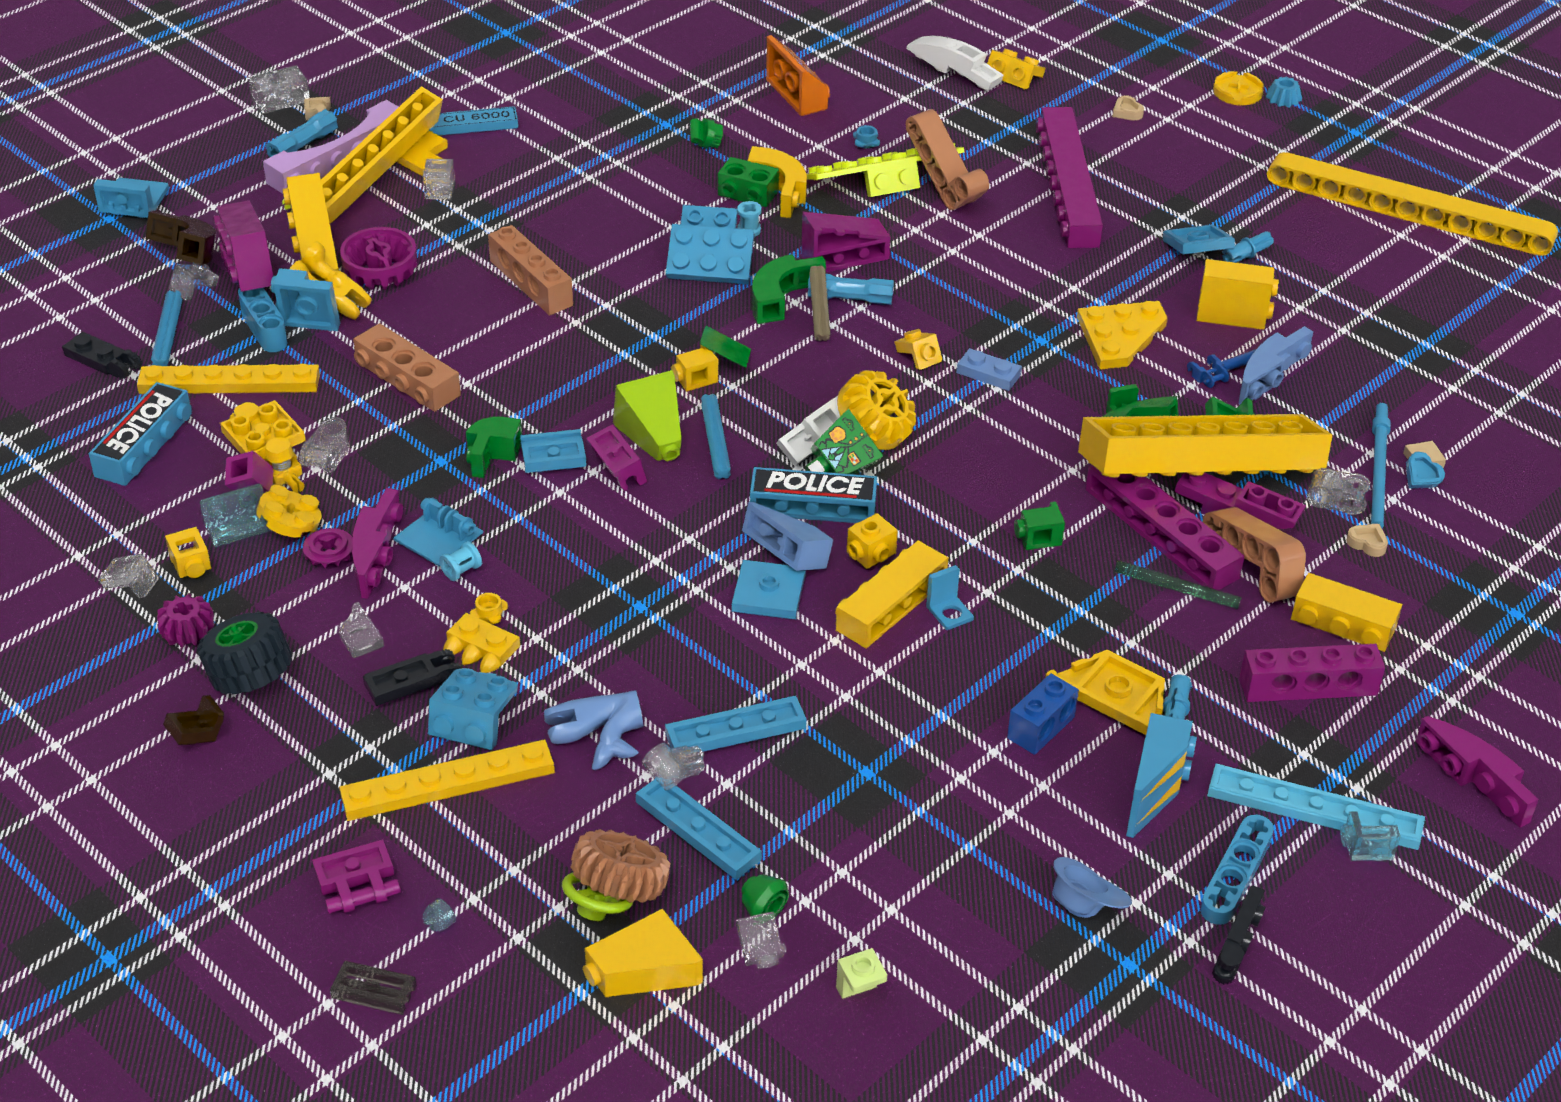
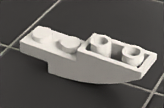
M923 36L909 43L906 48L913 52L916 57L933 65L936 70L946 74L954 69L959 75L965 76L976 83L979 88L986 91L1000 84L1004 76L984 62L987 56L985 52L956 39L941 36Z
M838 396L810 414L801 424L777 441L776 444L794 466H797L813 454L811 451L812 445L840 417L837 405Z

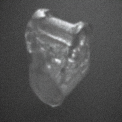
M337 417L323 420L301 448L299 455L301 466L318 467L323 469L325 473L332 474L350 450L346 422Z
M1320 468L1312 475L1307 492V500L1317 508L1342 511L1353 515L1361 514L1367 507L1365 493L1370 488V481L1361 474Z

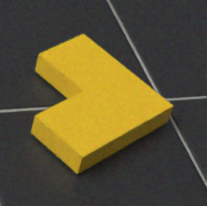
M428 131L396 162L429 179L447 168L446 160L436 155L448 148L447 140Z

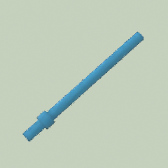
M1385 403L1377 404L1376 417L1372 421L1375 443L1371 524H1380L1381 528L1384 527L1387 435L1390 433L1391 421L1388 418V405Z

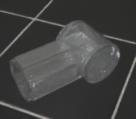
M661 743L648 752L642 760V765L664 790H669L676 786L683 778L698 775L705 767L703 763L704 753L698 746H681L671 749L666 743Z

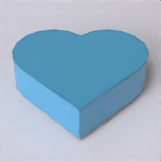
M1414 452L1406 461L1409 488H1433L1438 486L1445 477L1443 467L1438 463L1432 462L1428 454L1424 452Z

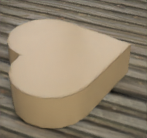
M1121 96L1116 101L1112 117L1134 121L1143 118L1144 107L1131 96Z
M1380 524L1353 526L1348 531L1346 541L1350 547L1363 550L1367 555L1373 557H1380L1385 554L1388 539Z

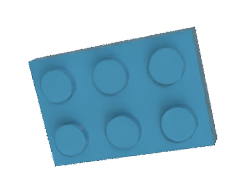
M672 224L666 278L749 284L755 236L754 230Z

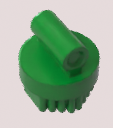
M696 118L690 120V139L692 143H697L698 147L718 148L723 137V125L707 118L702 119V121Z

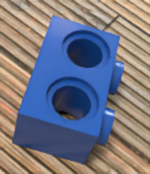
M1050 673L1011 709L1007 739L1034 755L1038 753L1075 718L1079 689Z

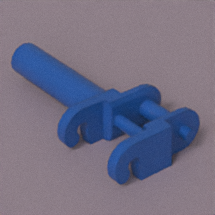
M1256 350L1221 361L1212 354L1207 357V363L1209 365L1212 364V369L1206 370L1192 361L1187 364V370L1189 372L1192 371V377L1198 383L1203 382L1207 387L1212 388L1216 381L1228 382V371L1247 365V362Z

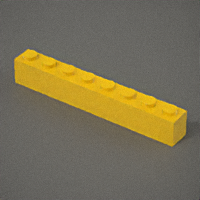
M421 86L321 179L330 224L438 122L443 102L442 98Z

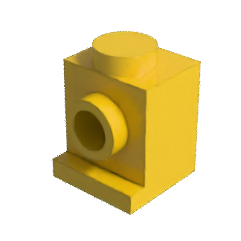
M701 345L700 349L676 355V364L671 366V370L675 375V381H679L686 391L718 382V358L712 350Z
M197 527L165 536L170 560L174 564L180 578L186 576L198 578L206 570L211 569L208 550ZM193 542L194 547L179 551L177 547Z

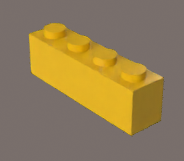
M320 173L286 177L287 188L282 189L284 203L285 205H290L292 211L287 212L289 229H295L296 236L291 237L294 253H300V261L302 262L308 248L317 241L325 248V262L334 270H339ZM310 272L318 281H325L316 274Z
M919 540L908 549L902 550L899 556L889 565H884L878 574L868 582L862 583L858 590L850 597L840 601L835 611L836 631L867 649L927 598L929 575L948 568V557Z

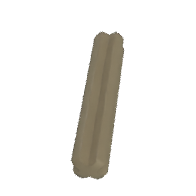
M821 265L812 266L810 268L814 337L817 341H827L830 338L825 268Z

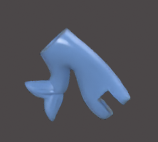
M636 690L575 699L544 710L545 722L549 725H555L547 732L553 744H566L577 741L605 725L600 734V742L595 750L592 770L604 767L614 756L618 758H631L638 754L634 747L621 739L623 733L644 727Z

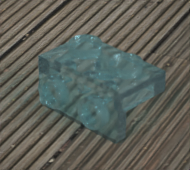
M255 484L200 500L203 523L214 547L272 531L266 526L267 520L262 515L259 519L256 514L259 500L264 494L261 484Z

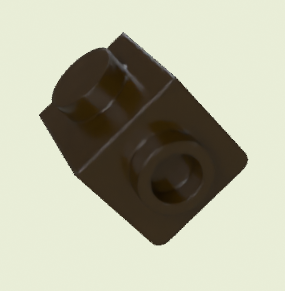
M203 695L197 711L167 713L163 725L178 745L215 742L224 721V712L210 695Z

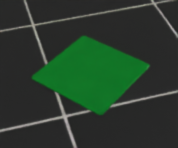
M705 326L700 344L746 368L751 349Z

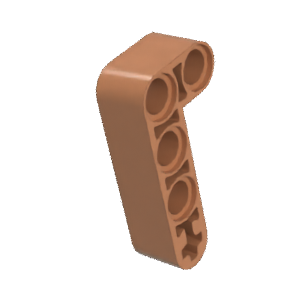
M929 109L907 118L906 130L937 191L949 210H955L976 201L989 189V179L982 169H976L968 173L943 122L934 109Z
M1237 507L1212 511L1204 515L1202 521L1204 524L1214 530L1233 547L1237 548L1244 555L1245 559L1260 567L1259 590L1264 600L1272 603L1296 597L1304 582L1306 552L1299 540Z

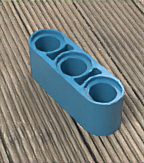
M258 288L242 292L239 289L238 295L242 317L260 346L267 352H279L285 349L288 343L284 319L265 289Z

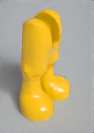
M317 241L314 242L304 254L302 262L300 260L296 261L290 269L307 271L309 280H317L310 273L312 272L323 280L332 282L338 312L353 320L357 319L360 315V310L356 304L366 308L372 301L371 297L345 273L331 268L324 260V246Z

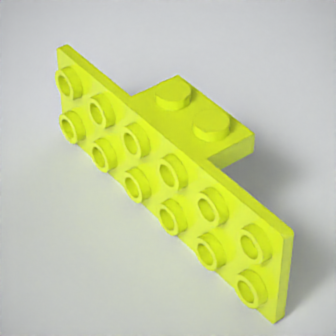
M955 147L958 153L965 152L964 147ZM916 148L907 149L906 152L882 154V157L869 156L858 158V163L857 161L833 163V168L832 165L809 167V172L806 173L807 179L818 180L864 171L868 197L920 188L917 161H921V158Z

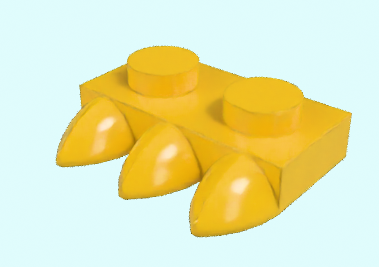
M465 613L446 632L447 640L443 650L450 649L454 655L464 650L462 665H469L483 658L480 664V672L489 673L501 667L520 647V637Z

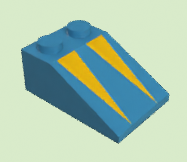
M1154 713L1150 714L1134 789L1127 837L1133 838L1179 794L1181 780H1189L1192 760L1185 758L1186 756L1193 757L1197 737L1190 735L1193 721Z

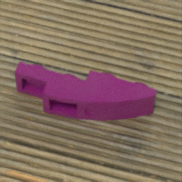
M1184 472L1177 482L1175 489L1176 493L1203 504L1201 514L1205 515L1208 512L1237 507L1277 529L1294 528L1306 507L1302 503L1250 481L1242 489L1205 472L1203 475H1191Z
M386 488L376 507L363 506L357 517L352 537V556L357 587L361 598L368 599L373 588L378 587L385 566H389L392 561L393 548L389 547V541L395 523L400 522L403 515V504L399 501V493L396 489Z
M1429 716L1422 718L1415 742L1443 768L1446 774L1450 775L1460 786L1473 782L1519 828L1531 822L1539 799L1521 783L1524 770L1494 746L1457 726Z

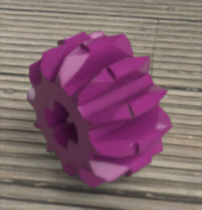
M188 593L185 597L180 598L175 595L173 601H164L163 608L157 610L158 632L162 638L167 640L169 645L178 643L183 648L186 644L191 643L196 646L197 641L201 640L203 636L207 635L209 630L214 628L213 609L210 607V603L204 601L202 596L193 598Z

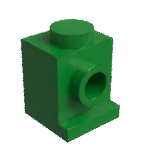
M1050 502L1049 507L1022 510L1021 519L1014 521L1015 535L1017 538H1021L1026 550L1062 546L1065 521L1056 502Z

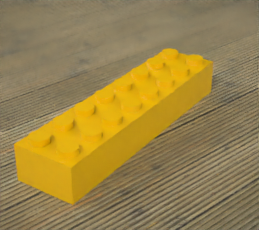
M1304 414L1083 417L1078 452L1091 465H1094L1102 475L1107 477H1119L1120 474L1145 477L1148 476V473L1175 476L1176 472H1187L1191 475H1203L1204 472L1230 475L1232 471L1258 474L1259 471L1265 470L1279 474L1286 473L1287 470L1312 473L1314 469H1326L1333 434Z

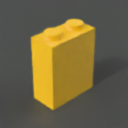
M1206 259L1198 303L1197 321L1264 330L1266 319H1272L1274 302H1270L1271 296L1276 297L1279 280L1274 279V267Z

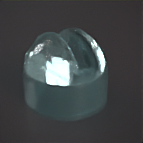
M437 898L425 909L423 921L425 925H430V930L441 932L456 922V916L444 900Z

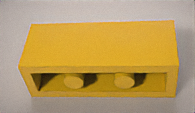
M1308 572L1296 595L1291 620L1360 644H1377L1378 649L1385 652L1396 630L1403 604Z

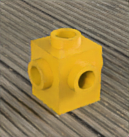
M876 513L848 528L847 553L852 559L857 560L868 569L896 554L898 530Z

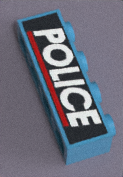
M156 382L89 452L94 477L126 486L134 476L139 474L145 464L157 454L158 450L167 440L172 438L178 428L190 418L192 407L188 391Z
M754 467L750 502H755L795 519L858 523L875 514L877 476Z

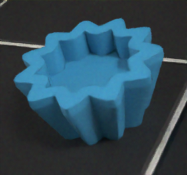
M1279 77L1273 81L1267 90L1266 98L1270 99V103H1276L1279 107L1283 105L1286 107L1298 105V102L1302 101L1299 83L1294 78Z

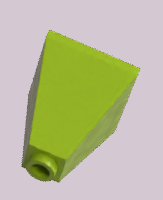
M672 370L616 385L613 424L657 461L663 459L671 461L680 455L681 431L675 375Z

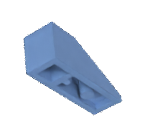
M748 502L742 528L745 534L796 571L827 568L833 543L831 537L813 525L755 502Z

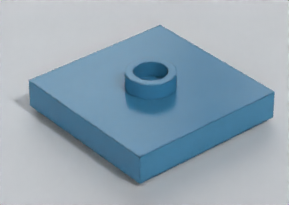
M1213 224L1163 231V241L1182 254L1235 248V238Z
M743 560L732 600V612L796 620L806 570L796 571L789 565Z

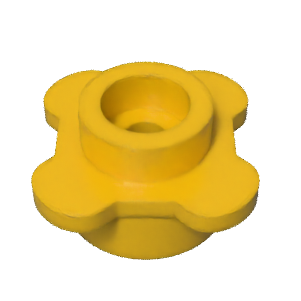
M483 593L476 598V608L470 611V615L488 623L496 624L501 621V614L507 610L508 604L495 593Z

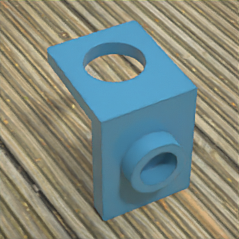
M956 565L930 574L928 578L926 607L945 630L953 629L974 620L973 614L957 597L960 569ZM947 609H956L961 613V616L950 619L945 617L943 612Z

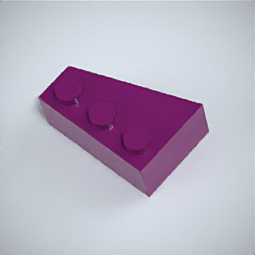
M802 211L801 257L802 259L823 256L826 262L825 273L889 259L891 236L879 219Z

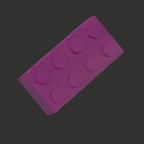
M250 200L216 206L218 215L213 216L216 232H218L219 239L222 241L218 242L224 265L227 267L228 274L231 277L232 284L237 283L241 292L271 286L273 271L266 234Z

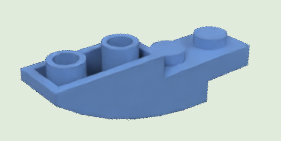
M1304 326L1288 337H1284L1276 332L1265 340L1247 362L1238 404H1241L1245 398L1256 400L1268 390L1279 386L1284 377L1283 370H1287L1300 359L1306 358L1311 352L1313 331Z

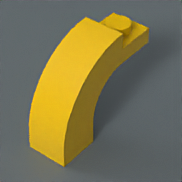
M752 146L748 161L779 168V190L781 191L780 217L791 218L793 209L798 208L799 203L806 204L807 174L803 165L797 159L782 151Z

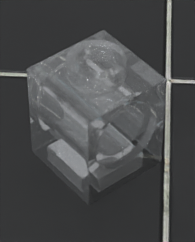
M426 159L423 173L425 199L452 200L455 184L453 159Z

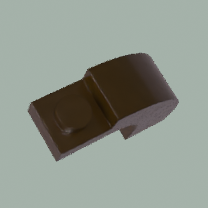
M155 210L148 212L146 239L178 247L176 259L199 265L212 261L216 234L213 226L186 215L175 216Z

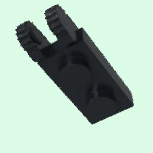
M83 331L62 346L66 357L106 375L110 374L120 379H125L129 376V368L138 369L142 365L141 358L135 352L129 349L123 350Z
M442 649V651L430 654L424 653L364 674L363 681L372 700L378 706L440 683L443 684L454 670L462 669L458 662H454L455 655L452 650Z
M1255 885L1250 886L1212 970L1215 981L1223 983V985L1234 980L1254 933L1247 930L1250 924L1258 927L1266 909L1265 906L1260 905L1265 890Z

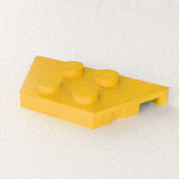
M1109 650L1096 653L1088 659L1072 662L1071 669L1057 673L1053 669L1046 673V677L1052 673L1078 688V701L1144 735L1147 733L1150 714L1162 715L1165 678Z

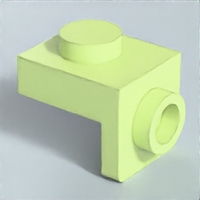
M873 948L838 959L836 988L842 999L876 988L878 984L887 981V973Z

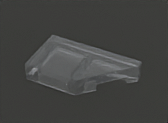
M354 603L351 607L352 612L348 619L343 622L339 633L341 640L352 657L356 658L384 647V642L360 603Z

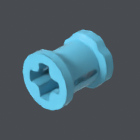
M745 201L738 205L737 212L740 215V223L737 229L754 230L755 236L761 233L759 215L761 214L762 207L760 204L754 201Z
M467 541L461 545V549L454 553L440 556L439 564L444 574L451 581H456L463 572L470 568L476 569L482 565V558L475 545Z

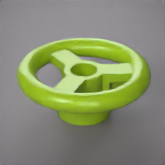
M573 873L565 876L562 881V889L565 895L578 904L577 912L589 920H604L606 914L625 912L633 904V902L630 903L625 899L617 901L615 897H605L599 891H592L590 886L587 889L577 891L573 884L580 882V879H577Z

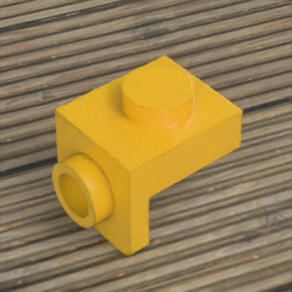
M920 329L904 333V338L894 341L897 352L911 353L913 355L916 369L922 370L942 361L937 336L934 333H921Z

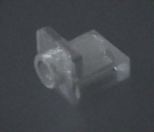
M143 554L114 558L98 580L105 589L129 586L138 598H145L158 581L159 576Z

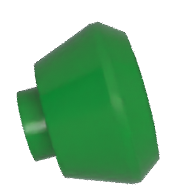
M765 874L750 877L744 883L741 890L743 894L742 903L750 918L757 923L769 922L782 911L789 897L788 886L783 879Z

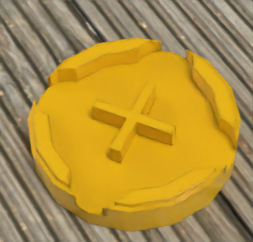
M1230 71L1216 77L1213 92L1218 99L1226 103L1250 105L1261 100L1264 85L1258 77L1250 73L1237 75V72Z

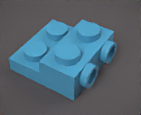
M279 268L277 275L272 277L271 291L275 293L276 308L282 315L285 326L338 331L341 323L333 283L309 280L307 271Z

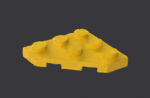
M1160 301L1091 306L1088 308H1078L1077 319L1099 369L1127 367L1133 361L1134 355L1138 351L1142 352L1152 342L1153 336L1157 332H1161L1167 324V316Z

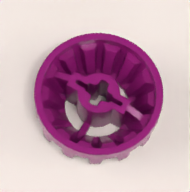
M372 227L360 230L346 238L340 248L343 273L360 286L365 283V286L373 290L375 285H382L383 290L387 289L390 283L399 286L403 279L407 280L414 273V269L418 265L414 239L408 233L396 228Z

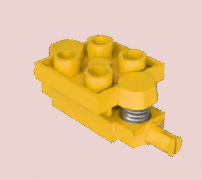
M275 400L259 407L251 402L236 406L234 413L230 415L229 419L220 423L221 431L241 454L254 451L273 466L274 485L288 484L293 492L299 493L298 490L301 492L305 487L304 483L298 478L303 474L302 467L292 447L306 441L304 431Z

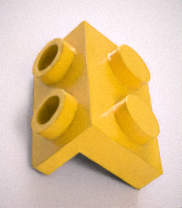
M1004 48L1003 52L992 50L987 64L1004 75L1002 81L1028 89L1033 76L1043 78L1046 68L1038 65L1039 60L1025 56L1024 60L1017 57L1018 52Z

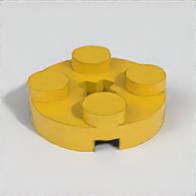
M281 485L271 486L270 490L261 496L256 509L258 518L260 519L262 515L267 520L266 526L270 530L294 538L301 537L303 532L310 531V534L316 532L322 517L321 511L318 508L319 501L312 495H301L289 491Z

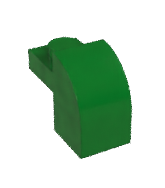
M488 417L475 422L466 431L467 463L471 464L472 477L484 478L491 459L516 461L521 448V419Z

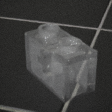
M297 65L248 77L251 99L261 114L303 104L305 98H310L307 79Z

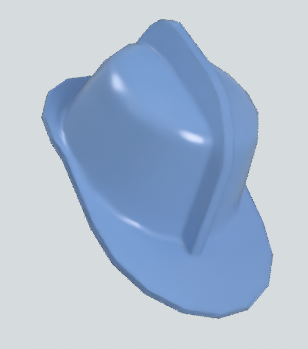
M1058 857L1054 860L1053 868L1057 877L1052 895L1073 915L1087 918L1095 916L1105 905L1120 909L1128 908L1132 905L1131 897L1125 891L1100 877L1085 864L1067 857Z

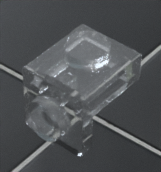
M176 264L169 290L173 292L178 290L181 293L182 299L191 300L195 286H217L219 276L210 271V267L206 264Z
M774 912L737 919L735 923L746 966L756 964L758 969H763L779 964L778 959L782 958L787 950L785 943L781 944Z

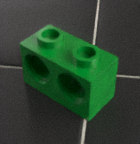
M730 157L718 172L719 196L743 202L754 201L763 207H767L779 191V168Z

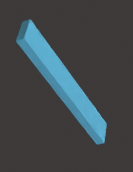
M1215 764L1207 795L1212 798L1415 850L1419 849L1425 816L1220 764Z

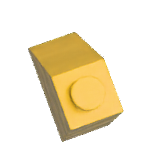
M663 909L585 948L586 965L583 966L584 975L591 986L597 985L605 997L691 987L703 983V959Z

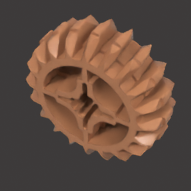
M598 829L595 832H586L585 835L580 836L578 843L575 844L571 857L572 863L570 868L574 871L573 875L580 879V883L590 886L592 891L603 893L605 897H615L617 901L625 899L630 903L634 902V900L642 903L647 900H655L657 896L662 894L663 888L666 887L670 873V862L657 846H651L648 840H640L636 835L630 836L625 834L624 831L617 833L613 830L605 832Z

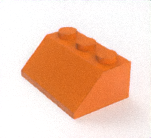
M772 35L767 36L766 80L800 116L828 109V98L830 97L828 85L791 49Z

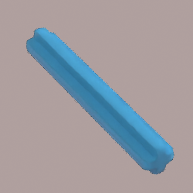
M170 290L166 293L151 356L152 365L168 366L183 300L178 290L175 292Z
M704 394L701 397V406L714 476L717 479H727L731 475V467L717 396L715 394Z

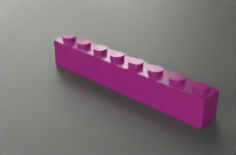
M1042 107L1041 117L1036 119V132L1040 133L1039 145L1043 147L1046 175L1050 176V191H1054L1053 204L1057 206V221L1061 222V237H1065L1068 248H1100L1103 224L1073 108Z

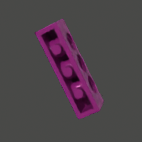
M1377 644L1245 650L1239 679L1246 702L1378 696L1385 665Z

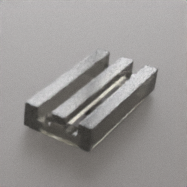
M344 961L330 989V994L333 999L403 1015L406 1009L405 1003H409L411 990H415L417 983L414 976ZM347 975L365 979L366 981L364 982L356 979L347 978ZM380 983L401 988V990L381 986Z

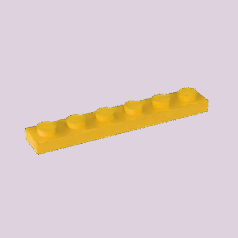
M307 364L141 366L137 388L139 394H145L156 382L187 390L188 393L317 392L320 370L319 365Z
M544 739L339 786L347 821L545 776L555 773L547 742Z

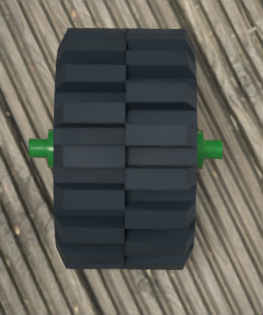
M264 612L244 613L219 623L209 630L207 635L202 637L199 641L200 644L197 646L199 658L213 688L223 694H240L261 688L284 673L292 661V652L278 619L273 614Z

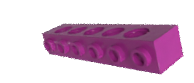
M1094 465L1088 467L1085 490L1211 594L1240 579L1244 555L1199 520L1193 513L1184 508L1172 496L1153 483L1152 480L1146 476L1139 477L1132 474L1107 477L1102 475Z

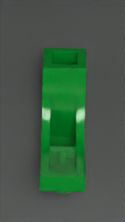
M793 254L786 255L768 262L759 269L752 285V312L757 324L785 320L784 295L794 290L808 288L810 268L812 266L821 265L826 271V262L823 256L795 260Z

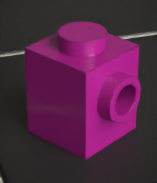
M254 451L227 457L225 486L245 501L259 498L273 486V466Z

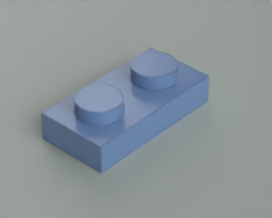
M969 348L957 363L956 373L1009 391L1021 376L1022 366Z

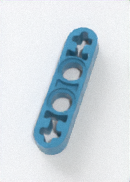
M1250 815L1242 821L1204 893L1200 911L1208 922L1220 925L1228 923L1233 918L1270 846L1274 827L1268 818L1261 815ZM1256 830L1259 833L1254 842L1250 840V836ZM1246 852L1253 857V860L1242 861L1235 856V853ZM1232 876L1237 878L1241 884L1237 886L1227 885L1223 882L1222 878ZM1219 897L1225 898L1224 905L1220 906V908H1215Z

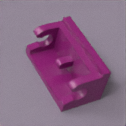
M613 424L586 438L594 453L602 460L612 475L617 478L618 484L623 490H628L626 480L630 476H634L640 486L647 482L640 458Z

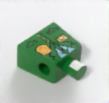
M848 409L812 445L811 451L816 458L805 466V470L855 474L877 463L883 457V454Z

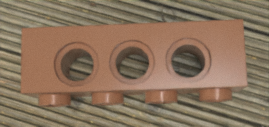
M513 225L502 227L488 234L490 261L549 316L573 306L572 278Z
M379 323L353 338L354 357L360 366L367 368L380 379L389 382L399 391L406 393L419 404L425 405L432 411H437L461 396L459 372Z

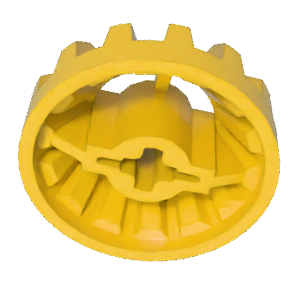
M864 370L860 374H855L840 389L837 397L840 416L849 409L878 449H893L913 432L912 428L916 425L915 403L906 399L908 396L907 389L901 391L896 386L898 382L896 378L887 380L885 372ZM893 413H895L898 417H890V416H891Z

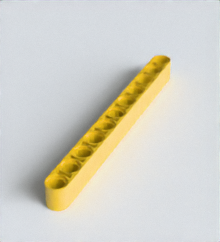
M1288 152L1279 153L1267 171L1268 180L1277 186L1538 256L1550 253L1558 236L1557 227L1549 221Z

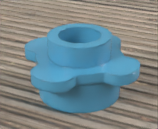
M860 126L853 133V137L856 138L855 145L858 147L871 148L880 145V140L877 139V129L873 126Z

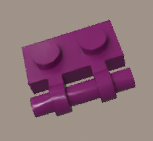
M384 840L312 859L314 872L322 895L338 893V896L325 900L328 914L343 910V913L354 911L355 906L375 901L378 904L387 901L389 896L401 893L397 879L384 883L382 881V878L394 875L393 865ZM370 883V887L351 892L349 889L354 886Z

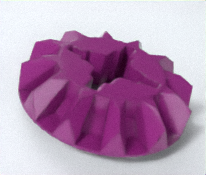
M326 528L313 532L303 543L304 557L310 560L313 566L320 563L324 568L329 564L339 566L341 560L348 561L350 559L352 536L348 532L337 528Z

